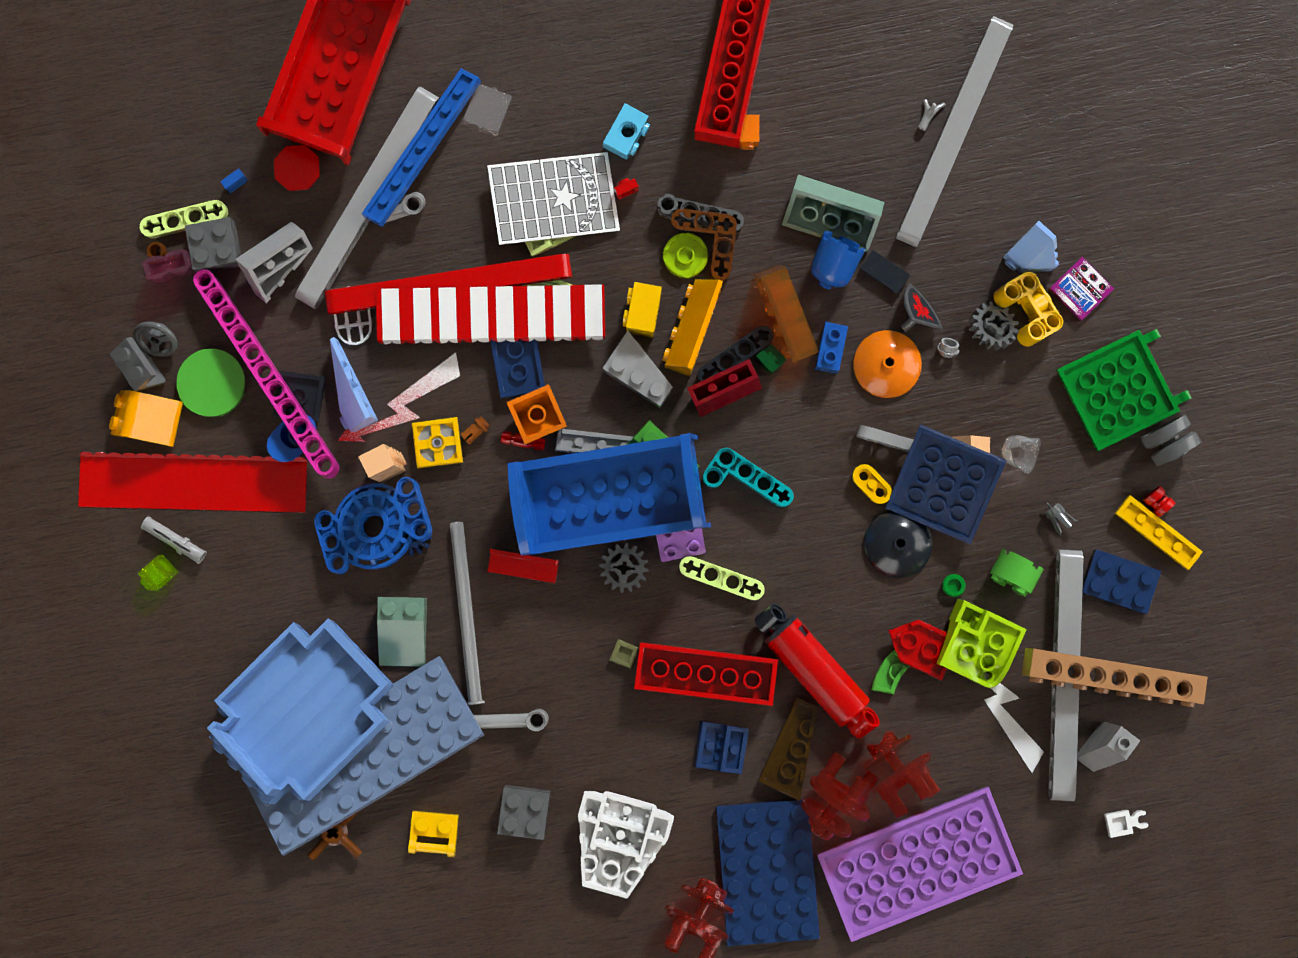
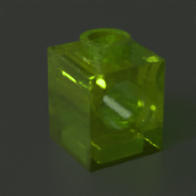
M158 555L137 574L142 578L139 580L140 583L147 590L159 591L179 572L165 556Z

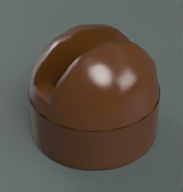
M152 242L147 248V255L152 260L161 261L167 256V248L161 243Z

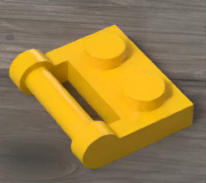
M412 811L408 853L447 854V857H455L459 815ZM418 836L449 838V844L417 842Z

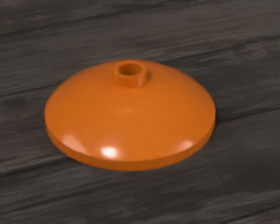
M891 330L875 332L866 337L858 346L853 360L854 374L858 383L868 393L880 398H895L908 392L916 384L922 367L921 356L914 342L904 334ZM888 358L892 359L893 366H887L885 360Z

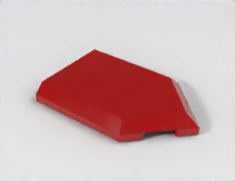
M919 619L888 631L900 662L942 681L947 668L936 663L942 651L947 632Z

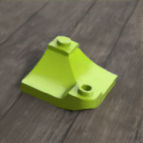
M957 599L949 617L950 623L947 636L936 664L962 675L987 688L995 687L1007 674L1027 629L965 600ZM988 671L989 677L985 679L984 674Z

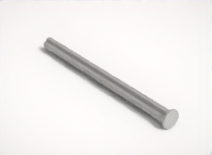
M453 522L450 524L468 693L467 705L485 703V701H482L464 524L463 522Z

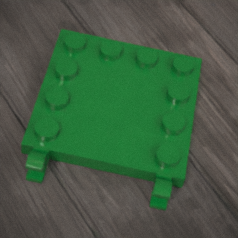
M1157 329L1143 336L1140 330H1137L1056 370L1096 452L1180 412L1178 404L1191 399L1188 390L1172 396L1147 346V343L1161 337Z

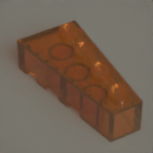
M776 265L754 274L758 291L761 296L763 295L766 302L764 306L767 314L774 321V332L777 338L780 337L783 346H781V350L785 359L789 358L794 363L818 353L819 351L787 268L782 265Z

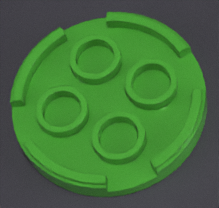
M203 349L190 355L181 365L177 375V391L181 401L192 412L206 417L223 416L234 410L243 399L246 385L245 372L238 360L229 353L219 349Z

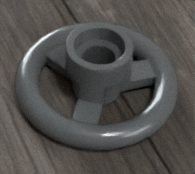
M142 322L133 331L136 344L150 355L167 357L177 350L178 342L175 335L162 323ZM140 334L148 338L149 342L151 343V347H149L143 342V340L140 337ZM170 341L171 346L169 349L159 350V345L162 342Z

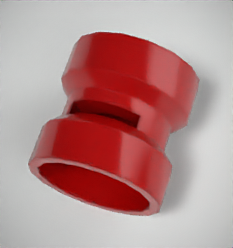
M1161 486L1156 487L1143 499L1147 506H1151L1154 509L1153 513L1158 517L1164 515L1176 504L1172 498L1165 495V490Z

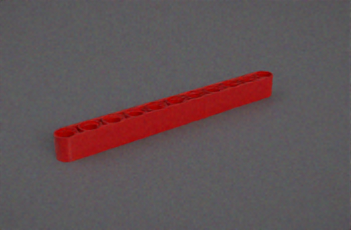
M558 254L327 290L324 293L328 315L376 308V289L523 286L568 279L572 277L569 254Z

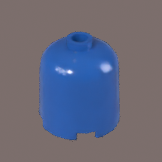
M824 231L810 267L813 276L819 280L818 284L826 289H831L832 286L844 287L847 285L866 250L865 248L859 249L860 244L844 236H840L839 239L831 237L832 232Z

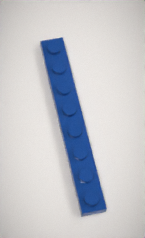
M462 68L458 71L361 213L364 218L381 227L384 226L481 83L479 77Z

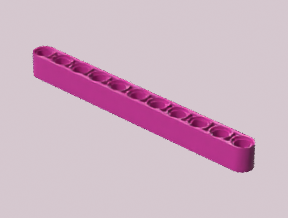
M199 270L193 279L196 288L314 470L324 478L331 479L335 477L339 472L338 462L220 281L209 270ZM211 278L210 283L207 286H203L204 280ZM223 296L222 301L215 305V299ZM234 314L233 321L226 323L227 317ZM246 332L245 339L238 341L239 335ZM258 351V356L250 360L251 353ZM270 369L269 376L262 378L263 371ZM282 387V393L274 397L275 389ZM289 406H294V412L291 415H286V409ZM306 424V431L298 434L299 426ZM314 443H318V450L314 453H310L311 445ZM327 461H330L331 468L328 471L323 472V464Z

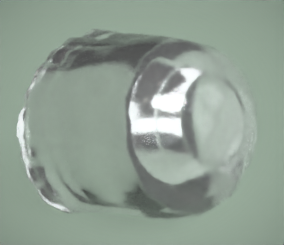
M1020 435L1009 436L1002 446V458L1007 460L1006 463L1029 474L1035 466L1041 446V439ZM1018 447L1020 449L1018 457H1013L1015 449Z

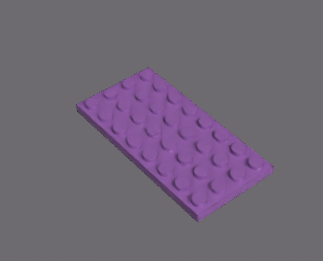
M987 786L817 853L851 942L1023 874L990 789Z

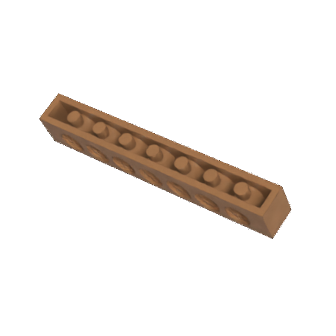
M1025 648L1021 674L1022 676H1028L1030 682L1043 683V679L1051 680V685L1065 687L1066 682L1072 683L1074 689L1087 690V686L1095 687L1094 692L1106 694L1109 693L1110 689L1116 690V695L1130 697L1131 693L1138 694L1137 699L1152 701V696L1160 697L1159 702L1173 704L1174 700L1181 701V706L1194 708L1195 703L1204 704L1208 678L1206 676L1033 648ZM1050 662L1052 664V671L1048 674L1046 665ZM1070 666L1074 669V674L1071 677L1068 675ZM1094 669L1096 676L1094 680H1091L1090 672ZM1114 673L1117 675L1115 684L1112 683V675ZM1136 676L1139 680L1137 687H1135L1133 684V680ZM1157 680H1159L1160 682V688L1158 690L1155 689V683ZM1180 683L1181 692L1178 694L1176 689Z

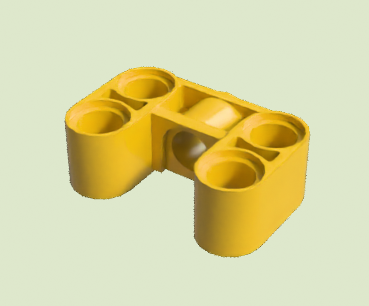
M1032 272L1023 273L1000 287L994 293V301L999 307L1006 308L1017 302L1021 304L1029 317L1028 321L1030 323L1022 327L1017 334L1018 341L1023 346L1029 347L1059 330L1063 325L1062 316L1052 303L1050 296L1046 293L1036 274Z

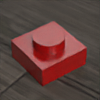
M625 178L614 187L618 200L639 191L635 178L631 180Z

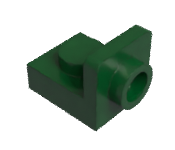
M770 344L756 356L755 360L771 376L786 361V358Z

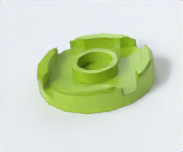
M692 233L677 234L668 240L664 248L663 260L671 274L679 278L688 279L697 276L704 270L708 260V251L706 244L700 237Z

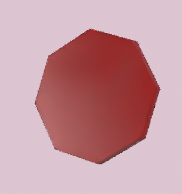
M306 145L286 146L274 159L275 179L288 191L308 190L320 177L319 157Z

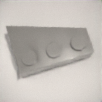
M290 222L235 260L253 292L267 304L271 299L269 296L278 286L281 287L285 282L283 279L292 269L295 270L313 248L304 231Z
M627 331L604 365L603 372L658 408H661L673 387L630 332Z

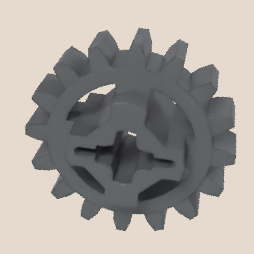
M990 301L987 305L981 304L972 313L973 316L969 319L972 325L969 330L975 331L972 338H979V345L985 343L987 350L994 346L995 351H998L1001 347L1003 349L1007 348L1016 339L1015 336L1019 333V330L1015 329V327L1019 323L1013 321L1015 314L1008 313L1009 307L1002 309L998 305L994 306L993 302Z
M625 543L623 549L616 544L615 551L609 548L608 552L610 555L608 557L602 556L606 562L605 564H599V567L605 569V572H602L600 576L608 578L604 582L605 585L610 582L613 584L611 590L614 591L618 586L620 587V593H623L626 587L632 592L633 585L638 588L641 587L638 582L639 580L646 581L643 572H649V569L644 568L643 565L648 563V560L641 559L644 553L642 551L637 554L636 546L630 550L628 549V543ZM621 553V559L619 561H617L616 563H610L611 559L615 555ZM630 554L638 560L639 565L631 563L629 560ZM623 562H627V566L635 568V570L626 571V575H622L621 570L613 568V566H620ZM609 571H615L617 573V575L619 576V583L613 580V578L610 576ZM632 573L638 574L635 580L627 583V577Z

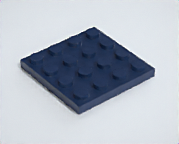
M920 424L886 509L971 544L1007 460Z

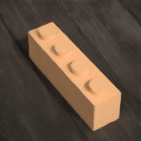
M385 444L358 456L368 477L380 483L406 471L404 465L407 463L402 453Z

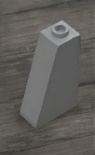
M1101 721L1077 753V760L1095 772L1127 760L1140 740L1122 726Z

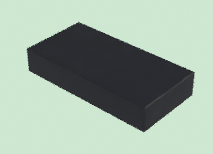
M872 250L859 269L895 294L899 293L910 276L906 271Z

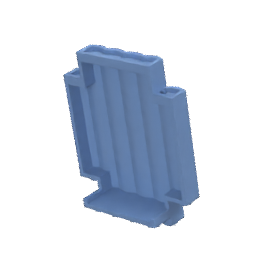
M327 619L311 636L299 624L293 622L214 700L219 706L217 710L227 719L223 723L213 721L207 727L212 733L209 738L214 742L212 744L213 748L220 754L224 753L228 758V765L235 771L239 770L243 775L241 777L242 780L249 787L253 786L258 791L256 795L263 803L276 804L291 788H293L291 791L293 795L300 801L302 799L311 801L390 722L375 704L394 685L334 621Z

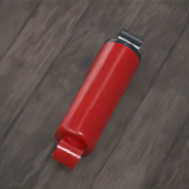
M772 603L755 617V623L759 630L768 635L764 640L767 646L838 726L847 724L849 731L858 739H862L879 726L880 722L877 714L871 708L866 707L870 699L795 614L787 619L784 609L780 605Z

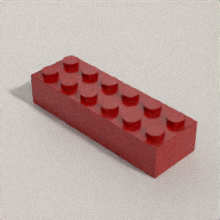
M640 642L634 689L773 706L778 659Z

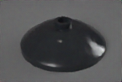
M891 510L877 516L870 523L865 533L864 550L868 561L878 572L889 577L904 578L917 573L926 565L932 553V535L928 526ZM898 539H902L904 541V546L902 548H899L896 545V541Z

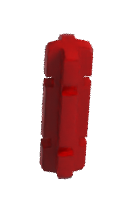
M503 431L500 441L503 444L510 445L512 443L514 446L529 449L533 447L534 450H544L545 439L543 438L525 444L521 434L515 433L514 435L512 432Z

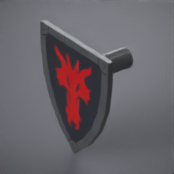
M909 284L904 291V306L909 318L901 324V328L907 332L916 323L942 330L941 322L932 306L913 285Z

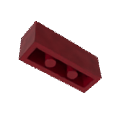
M750 359L688 387L687 390L699 416L702 417L762 389V386Z

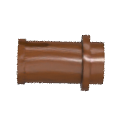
M482 416L475 418V422L462 432L461 436L464 439L468 437L466 442L471 445L484 431L488 432L490 425Z

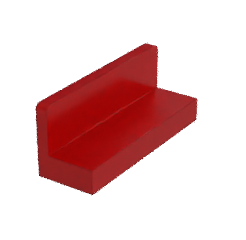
M490 549L491 555L488 572L556 583L559 566L558 560Z

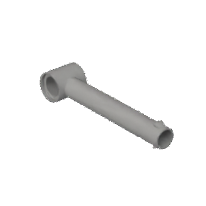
M535 709L530 713L474 715L481 729L528 727L532 731H540L549 722L548 714L542 709ZM533 714L542 716L543 724L541 726H535L532 723Z

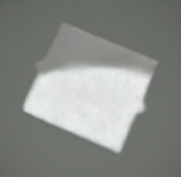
M479 84L473 93L463 120L479 126L480 129L485 128L499 133L512 96L498 91L496 87L492 89Z

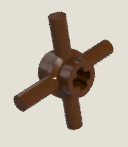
M357 813L331 828L337 827L339 830L337 834L339 836H332L330 834L331 829L320 834L322 839L307 854L308 857L314 861L328 845L337 846L341 844L357 859L363 851L347 838V824Z

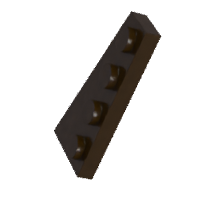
M796 697L758 781L800 801L818 707Z

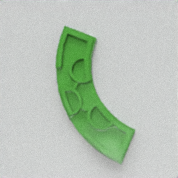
M895 649L879 666L872 682V691L894 694L897 683L910 667L899 661Z

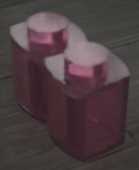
M183 249L171 251L165 256L150 257L142 263L146 278L157 284L166 283L175 276L186 277L195 272L192 270L190 253Z

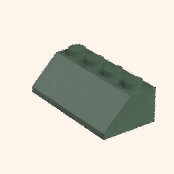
M798 175L782 225L820 238L824 231L832 232L831 237L839 239L840 236L851 239L860 244L859 249L865 248V252L868 253L882 215L884 202Z

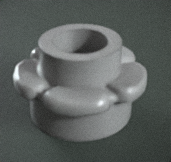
M943 338L937 349L943 357L952 358L953 355L959 354V343L951 338Z

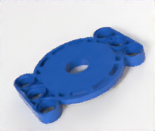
M410 477L401 478L397 482L396 488L382 483L360 486L351 491L342 500L335 515L323 510L318 512L314 518V525L328 570L335 574L347 572L350 563L363 569L377 570L388 567L397 562L407 552L413 538L418 541H426L432 535L431 522L419 484ZM411 482L413 485L412 491L409 494H404V484ZM376 488H385L387 490L383 492L376 490ZM413 503H418V513L410 515V506ZM329 515L331 518L329 526L322 527L321 519ZM372 516H380L384 522L381 533L376 537H369L364 528L366 521ZM424 524L426 527L424 535L417 536L415 532L417 526ZM335 536L337 539L335 547L328 548V539ZM405 543L401 551L395 555V553L400 549L402 544ZM341 557L343 565L340 569L336 570L333 567V562L336 558ZM388 557L391 558L390 560L386 561L385 563H381V564L378 563V561L385 560V559H387ZM365 560L371 562L372 565H363L360 562Z

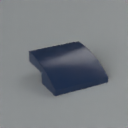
M700 721L693 766L742 774L749 728Z

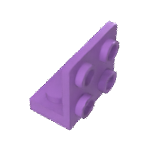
M702 529L656 535L662 562L706 553Z

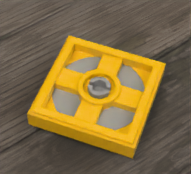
M457 417L412 423L418 469L463 463Z

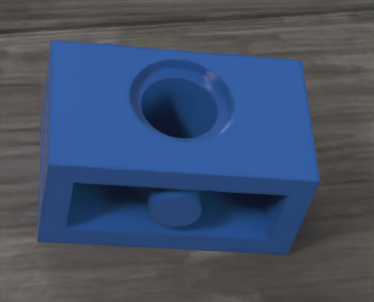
M825 322L814 370L834 374L839 372L848 326Z

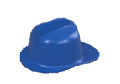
M308 416V418L316 428L315 422L310 416ZM284 422L268 438V453L277 461H293L303 453ZM306 424L299 426L298 434L306 431Z

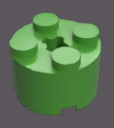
M1001 549L990 571L992 581L1003 587L1006 584L1013 586V591L1023 597H1026L1027 593L1032 594L1044 569L1039 566L1036 570L1032 561L1011 551L1006 555V550Z

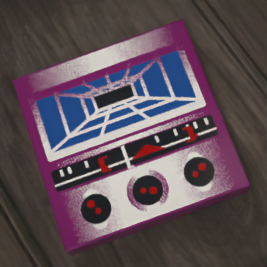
M1081 257L1049 290L1082 321L1114 288Z

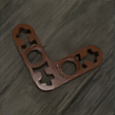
M677 209L674 211L671 222L675 228L715 234L711 274L718 280L728 278L732 268L737 228L735 218L729 214L699 210ZM682 212L684 217L691 218V213H695V227H689L691 222H684L682 226L678 225L675 216H679ZM701 215H706L710 218L711 223L707 228H700L697 224V220ZM713 216H719L717 221L724 222L725 218H729V222L733 223V227H729L728 231H724L723 226L716 225L717 230H712L714 225ZM725 240L729 242L730 250L722 254L717 250V245L720 241ZM716 255L722 258L729 257V261L724 260V268H727V272H723L722 276H718V272L714 271V268L719 267L720 259L715 260Z

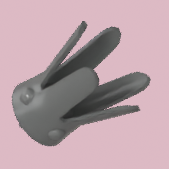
M1048 502L1046 503L1050 509L1044 514L1046 518L1051 520L1059 536L1062 530L1056 518L1067 528H1071L1072 522L1066 515L1077 522L1075 518L1065 512L1061 504L1057 503L1051 507Z

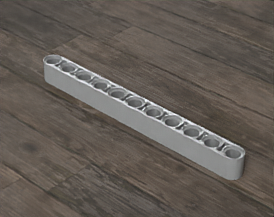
M992 16L896 239L914 247L918 246L1011 33L1013 24Z
M418 87L300 284L295 294L296 299L314 309L318 308L325 297L324 291L330 289L370 221L364 218L361 213L440 98L422 87Z
M1058 549L1055 576L1053 652L1080 656L1083 586V552L1081 550ZM1072 666L1068 669L1069 677L1074 674ZM1066 682L1065 687L1052 685L1049 799L1054 801H1075L1079 689H1074L1072 683Z

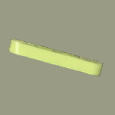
M212 200L148 216L141 221L140 230L148 238H158L186 231L185 225L227 218L228 208L223 202ZM215 206H218L220 209H222V211L219 212V216H216L214 213L207 214L209 219L206 220V214L203 210L204 208H206L207 212L214 211ZM199 211L201 213V218L198 222L190 221L189 215L191 212ZM172 216H176L179 219V224L175 228H170L167 225L168 219ZM162 219V225L165 230L160 226L153 228L152 233L146 230L150 222L154 225H160L161 222L159 220Z
M685 557L680 562V572L686 577L750 600H758L764 594V585L756 579L695 557ZM689 560L694 561L693 565L700 568V563L704 564L701 578L696 577L698 572L694 570L686 573V568L683 567V564L688 563ZM706 569H716L718 576L714 581H708L705 578L704 573ZM733 575L739 579L737 588L730 589L727 587L726 579L729 576ZM743 579L748 580L745 585L753 586L754 583L758 584L757 588L760 590V593L755 594L754 597L746 589L743 590L744 593H740L739 590L743 585Z

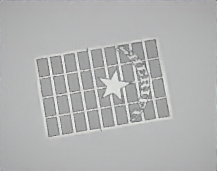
M608 152L487 165L499 245L620 231Z

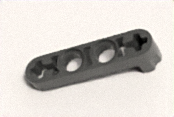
M665 194V196L658 200V213L667 219H671L679 203L682 204L680 209L692 206L695 210L714 211L737 217V221L740 224H737L736 232H739L744 224L742 214L734 210L676 198L671 194ZM666 202H671V207L673 208L670 210H664V208L661 205H666ZM682 212L680 216H675L676 221L694 224L695 216L686 218ZM701 215L697 220L699 226L708 227L710 225L705 219V215ZM720 221L714 222L712 229H717L716 225L722 226L719 225ZM723 222L724 231H728L731 225L730 222Z

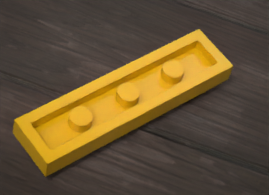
M1131 495L1127 496L1114 513L1186 570L1192 567L1203 552Z

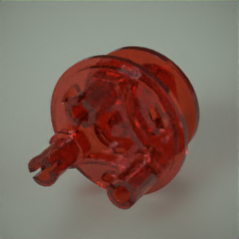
M887 731L881 743L867 745V750L873 758L866 762L863 768L868 770L885 759L890 764L895 773L882 781L872 791L874 794L878 793L881 795L898 819L909 812L897 794L899 789L910 783L922 801L925 797L931 798L940 792L941 788H939L930 775L931 771L927 766L931 761L930 757L932 754L927 752L904 766L896 752L908 744L913 737L909 734L898 740L893 731Z
M836 752L820 774L812 776L810 779L813 789L829 805L826 807L812 799H804L801 803V807L808 815V823L811 825L812 832L824 840H829L834 835L849 838L852 834L849 825L837 815L838 811L859 821L869 820V808L865 802L869 798V792L879 780L874 773L866 771L863 778L861 776L856 777L851 787L840 782L835 776L846 759Z
M701 878L696 888L682 885L680 888L687 895L700 901L694 915L670 905L665 906L666 914L674 920L670 934L664 943V948L678 954L685 936L691 934L703 939L705 942L699 958H714L721 942L728 940L729 936L722 930L704 921L710 907L729 915H733L734 909L723 903L727 896L725 890L719 888L716 883Z

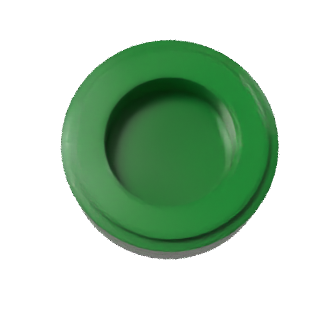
M957 574L947 575L942 581V590L950 597L960 596L966 587L964 579Z

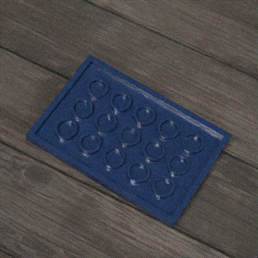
M808 799L716 806L727 946L820 939Z

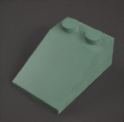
M378 597L379 666H423L426 664L427 598Z

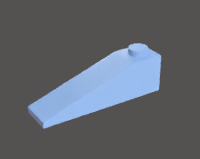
M1038 221L1004 255L1005 264L1011 270H1017L1019 273L1051 272L1059 265V262L1056 260L1058 253L1054 251L1057 248V238Z
M333 337L330 339L339 409L342 414L340 421L345 430L349 429L354 433L378 421L339 340Z

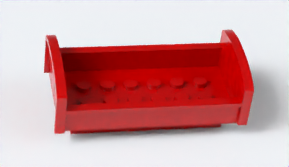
M307 0L263 117H258L256 126L262 134L268 136L269 133L331 154L339 157L345 165L349 166L352 158L350 151L404 8L410 5L411 0Z

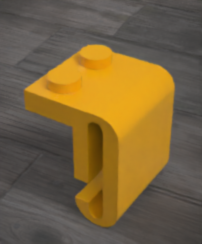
M120 390V393L116 395L114 400V407H116L115 416L111 417L109 423L111 435L174 447L183 402L136 391Z

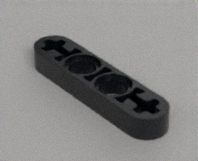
M765 325L757 327L703 365L698 371L699 382L703 381L704 370L710 372L714 369V366L711 365L713 363H716L717 369L720 372L726 370L720 365L722 357H730L733 361L731 367L763 350L773 340L772 329ZM759 331L763 333L767 331L769 334L767 336L768 341L760 340L756 343L759 348L755 349L754 343L748 338L752 336L754 341L759 337ZM742 343L749 344L751 347L750 354L741 355L738 351L739 345Z

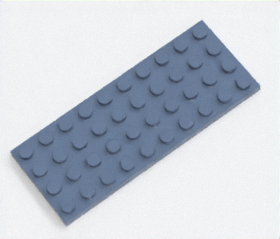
M440 656L393 683L394 686L375 704L390 722L311 801L303 799L300 801L291 792L293 788H291L276 804H265L257 797L258 791L253 786L249 787L247 785L282 855L289 854L484 736Z

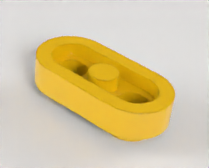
M863 464L854 469L852 474L853 482L872 502L883 504L890 499L892 494L890 485L871 466ZM861 472L867 474V480L863 481L860 479L859 475ZM880 488L883 490L882 497L876 495V489Z

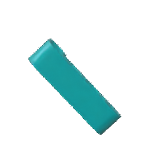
M730 448L720 449L703 474V483L709 488L719 487L727 474H729L778 507L788 506L794 498V494L789 487ZM722 453H729L732 457V462L724 465L720 462L719 456ZM746 465L750 468L751 474L749 477L744 478L739 475L738 469L740 466ZM711 471L719 475V481L715 484L707 481V474ZM766 478L770 483L769 489L761 490L757 485L758 480ZM776 484L778 488L775 490L779 493L785 491L788 501L779 502L777 494L773 493L771 497L768 493L773 490Z

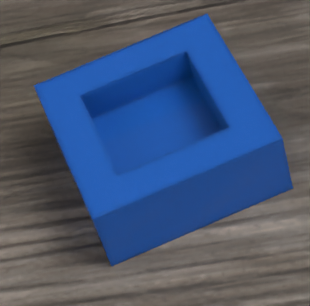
M238 168L223 179L221 184L231 194L246 183L248 179Z

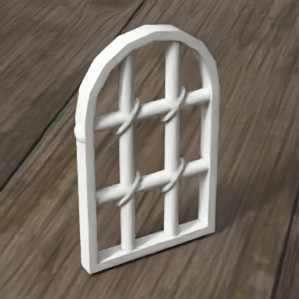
M367 309L369 321L361 322L360 311H356L358 321L349 324L348 313H344V325H338L337 314H334L335 329L338 337L343 342L349 345H359L370 337L373 323L370 309ZM363 325H369V332L364 338ZM358 326L360 341L355 343L351 341L350 330L351 327ZM346 328L348 341L342 338L339 329Z

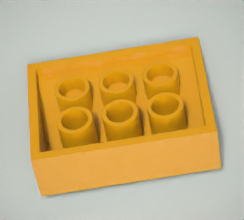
M695 279L694 285L689 284L685 297L689 299L686 307L681 306L677 317L681 319L679 327H674L670 336L673 344L671 349L666 348L662 361L666 362L665 368L691 376L723 281Z

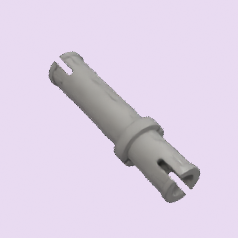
M150 516L146 517L141 525L142 530L144 529L176 549L178 554H184L198 564L203 561L207 554V551L192 544L189 538L179 536L169 528L153 520Z

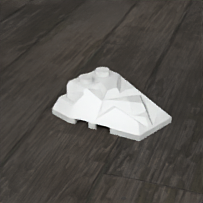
M584 791L578 813L582 886L628 898L644 875V871L656 858V854L662 845H665L674 816L664 810L657 809L656 805L627 796L605 791L604 794L596 791Z

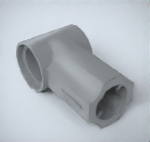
M412 192L403 196L386 222L422 211L426 204L424 196L418 192ZM411 197L419 200L420 206L418 209L410 207L409 199Z

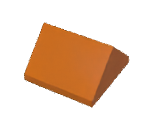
M549 384L507 402L525 444L567 427Z

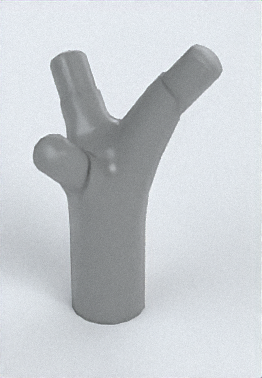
M923 100L925 106L924 115L918 128L926 131L933 116L946 106L945 103L937 106L936 103H932L930 107L928 100Z

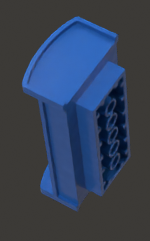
M687 433L676 437L525 462L508 463L510 501L521 555H536L544 552L710 528L711 523H707L705 519L694 440H698V435Z

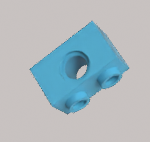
M625 103L603 141V148L625 160H628L630 155L634 156L640 145L637 143L640 136L645 137L650 128V124H648L649 116ZM629 128L634 131V135L624 137L622 131Z

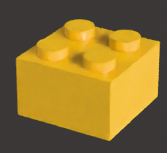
M634 282L633 288L629 287L627 305H630V309L625 310L623 317V327H626V332L629 331L630 334L644 337H654L662 287Z

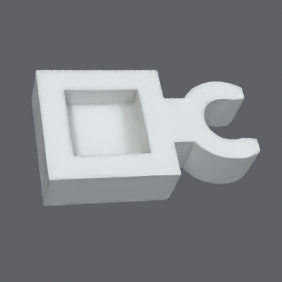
M1129 810L1104 814L1108 836L1112 838L1133 834L1132 827L1134 826L1140 829L1147 828L1148 823L1138 822V817L1146 815V812L1137 810L1131 816Z

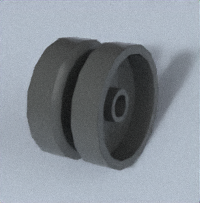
M1186 414L1161 425L1140 438L1146 449H1152L1161 445L1150 456L1155 466H1160L1185 455L1189 450L1202 442L1196 432L1180 435L1191 425Z

